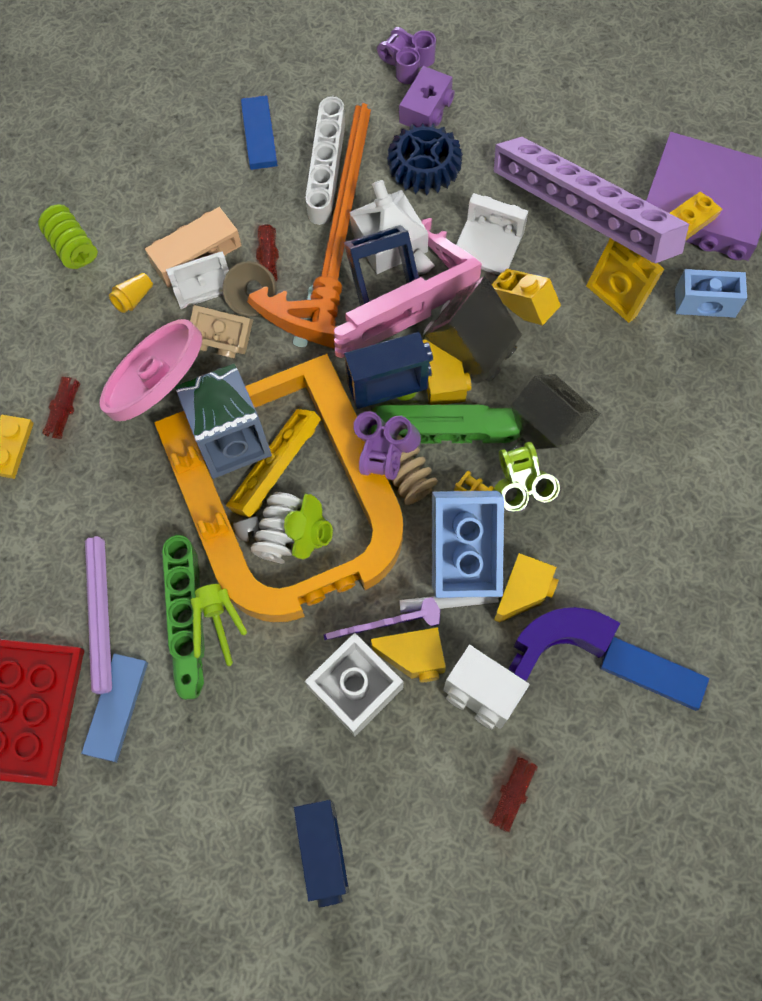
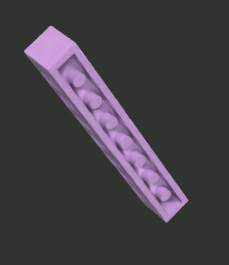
M524 137L496 144L494 172L655 264L683 253L689 223Z

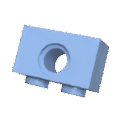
M684 269L675 288L676 314L736 318L747 300L746 272Z

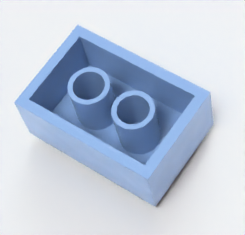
M498 491L432 492V589L435 597H503L504 496Z

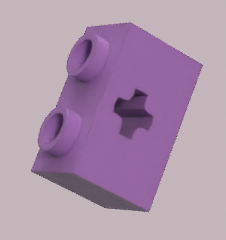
M423 66L399 105V123L409 127L413 124L416 128L420 127L422 122L425 127H430L433 123L435 126H438L443 116L444 107H449L454 98L455 91L452 90L453 77Z

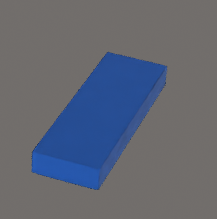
M268 96L241 99L250 169L278 166Z
M613 637L600 667L603 671L695 711L700 708L710 679Z

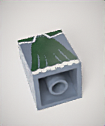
M235 363L175 386L195 440L213 479L272 456L260 419Z

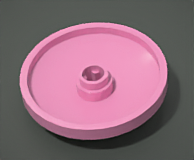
M176 320L162 326L142 340L121 361L106 382L100 397L101 410L114 421H126L144 413L164 398L184 377L199 353L202 344V334L198 328L189 320Z

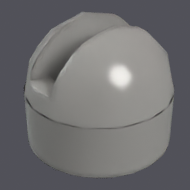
M257 516L233 523L237 537L245 542L249 541L248 532H251L252 538L255 540L256 532L260 531Z

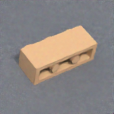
M218 207L211 212H206L188 225L181 226L177 231L163 239L156 240L152 245L145 248L151 265L169 288L172 284L166 269L223 251L225 256L239 248L241 242L238 230L223 210Z

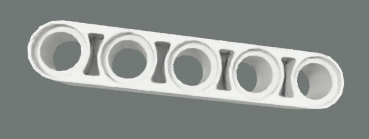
M334 96L324 98L319 105L305 197L308 218L312 223L318 225L328 223L333 216L345 130L344 103L341 99Z

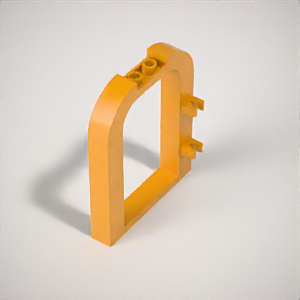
M328 354L245 386L254 408L303 388L307 389L372 529L371 542L364 553L349 562L293 586L280 589L267 587L257 581L252 575L185 412L181 411L154 422L218 583L222 589H227L230 601L238 609L259 620L288 622L303 618L305 616L300 606L301 604L315 605L326 598L324 594L336 589L338 593L345 592L356 585L355 581L359 579L364 590H367L386 577L395 565L401 551L403 518L400 505L385 475L370 473L367 476L360 473L359 460L365 442L354 432V421L357 415Z

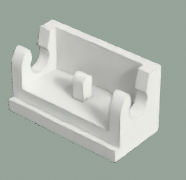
M223 251L166 269L180 309L223 295V281L229 271Z

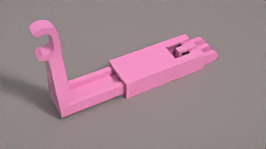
M432 218L422 220L421 222L428 232V246L438 255L449 270L426 281L422 277L417 278L347 312V322L334 329L335 355L343 358L346 352L375 345L430 317L431 310L445 304L448 300H453L458 293L462 295L478 287L482 263L447 240V231H441L439 234L431 233L429 230L431 229Z

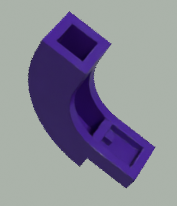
M562 608L545 613L532 621L519 635L513 647L525 654L522 656L517 653L508 670L526 681L541 653L549 647L558 644L575 645L600 658L609 647L620 623L600 612L585 608Z

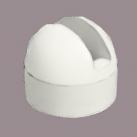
M420 249L414 253L418 275L426 274L435 266Z

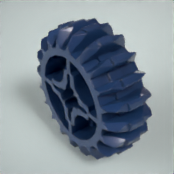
M422 122L421 126L417 128L411 124L409 131L402 129L400 135H394V139L388 148L387 165H389L391 177H395L397 185L403 183L405 191L412 186L415 195L419 189H424L426 195H428L430 188H433L437 193H439L441 186L448 189L450 181L455 182L462 166L463 154L461 152L462 149H460L459 140L454 139L453 132L446 133L445 127L436 129L434 123L430 127H425ZM409 152L411 154L410 158L405 161L404 156ZM444 155L446 160L441 164L439 158Z

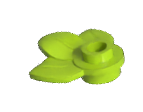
M312 494L304 495L300 511H292L284 519L285 533L295 541L292 549V555L295 558H308L315 548L327 546L332 539V525L322 517V504Z

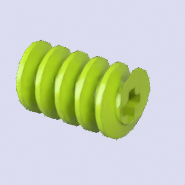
M60 204L52 205L40 215L38 227L64 266L69 269H78L95 260L98 254L97 248L92 244L91 239L87 237L86 232L81 229L79 222L70 213L68 207Z

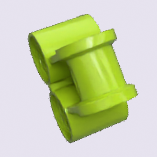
M531 442L525 443L524 447L511 451H506L505 449L499 451V461L506 479L500 480L495 485L494 491H498L504 496L505 509L512 512L522 510L528 503L529 495L543 503L550 502L558 496L560 490L559 482L553 475L539 470L538 456ZM545 478L547 481L545 490L537 493L535 488L537 482ZM516 487L517 495L515 499L506 502L505 494L507 490Z

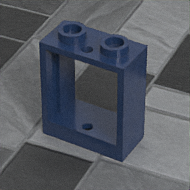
M401 225L344 242L360 306L372 301L368 298L359 262L361 258L398 247L406 284L419 278L409 232Z
M419 332L344 353L347 384L356 410L428 388V377L432 376L429 362L433 361V355L429 343H423Z
M331 800L294 807L308 902L317 900L318 908L343 902L342 895L349 893V886L335 804Z

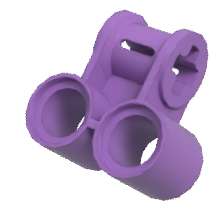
M395 27L387 41H382L377 46V52L384 62L396 67V78L400 83L412 84L420 71V67H429L434 63L436 37L432 32L425 30L411 35L404 29Z
M371 411L359 414L354 421L353 429L355 434L365 442L359 460L361 475L368 476L370 473L385 475L387 479L394 480L399 472L401 453H409L419 446L421 441L419 430L406 417L394 416L387 422H384L376 413ZM377 424L376 431L368 435L370 427ZM408 429L407 435L403 439L397 440L399 432Z

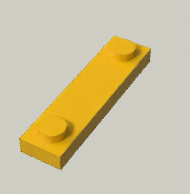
M296 409L270 444L269 448L272 456L257 462L226 504V507L235 514L248 518L260 509L263 499L305 441L314 434L316 426L321 421V418L315 411Z

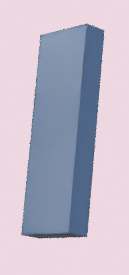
M118 654L113 655L111 661L112 690L109 693L100 695L81 754L117 763L148 662Z

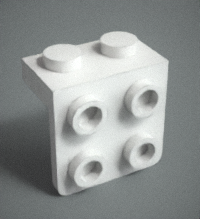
M473 193L469 201L467 222L456 245L481 262V270L500 275L506 269H509L525 231L528 211L516 205H509L494 200L491 197Z

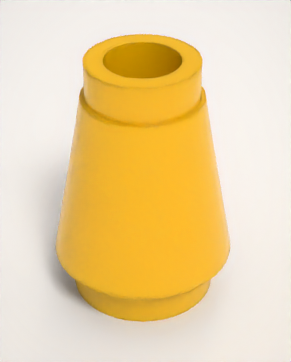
M140 273L112 287L109 299L118 311L122 313L128 310L133 311L153 287V283L145 273Z

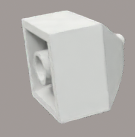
M383 180L374 182L372 186L377 199L368 205L350 212L351 232L355 239L401 225L409 232L413 254L418 249L423 253L428 252V232L403 191L400 190L393 194H388ZM398 247L367 256L376 274L402 264Z

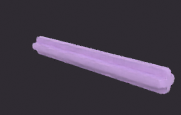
M94 536L93 538H87L85 541L91 691L96 694H105L112 690L105 541L98 536Z

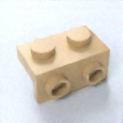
M196 305L193 306L190 321L202 334L200 350L207 351L208 346L218 348V355L235 358L236 353L245 354L253 319Z

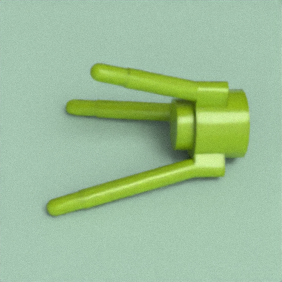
M220 584L200 587L194 592L196 598L190 599L193 609L194 657L199 658L201 655V612H203L204 617L213 618L226 665L231 666L233 661L220 618V614L224 612L223 607L225 606L241 635H246L247 630L230 601L227 589H222Z

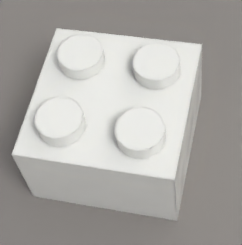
M356 633L347 639L305 680L308 689L354 737L403 689V680Z
M469 644L446 679L443 691L448 694L446 699L451 704L461 710L467 706L477 713L475 719L479 723L492 730L494 726L499 729L503 727L530 684Z

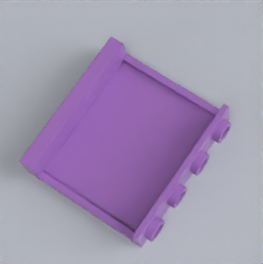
M670 132L646 201L670 213L701 191L706 196L712 198L723 210L714 221L685 242L697 245L704 251H717L727 254L733 260L743 259L749 261L757 247L762 231V158Z

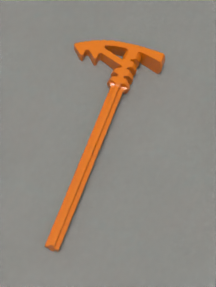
M362 103L361 106H355L321 277L316 278L313 282L311 300L287 301V291H283L273 297H268V287H263L249 294L247 300L265 319L286 332L334 349L335 318L338 314L337 307L340 304L339 295L342 293V284L338 281L371 113V109H368L365 103ZM301 318H312V322Z

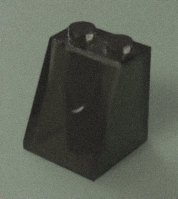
M485 276L457 292L424 334V337L429 342L460 360L464 373L469 372L471 381L475 384L486 380L490 382L500 373L501 368L499 365L504 359L506 360L513 355L517 349L516 343L522 336L494 287Z

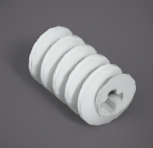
M274 492L273 495L268 497L267 504L269 507H266L263 511L265 519L259 522L261 531L255 534L257 543L251 545V552L254 555L276 563H285L281 559L282 555H292V550L285 547V545L294 544L295 541L285 533L284 519L288 513L301 509L303 500L283 492Z

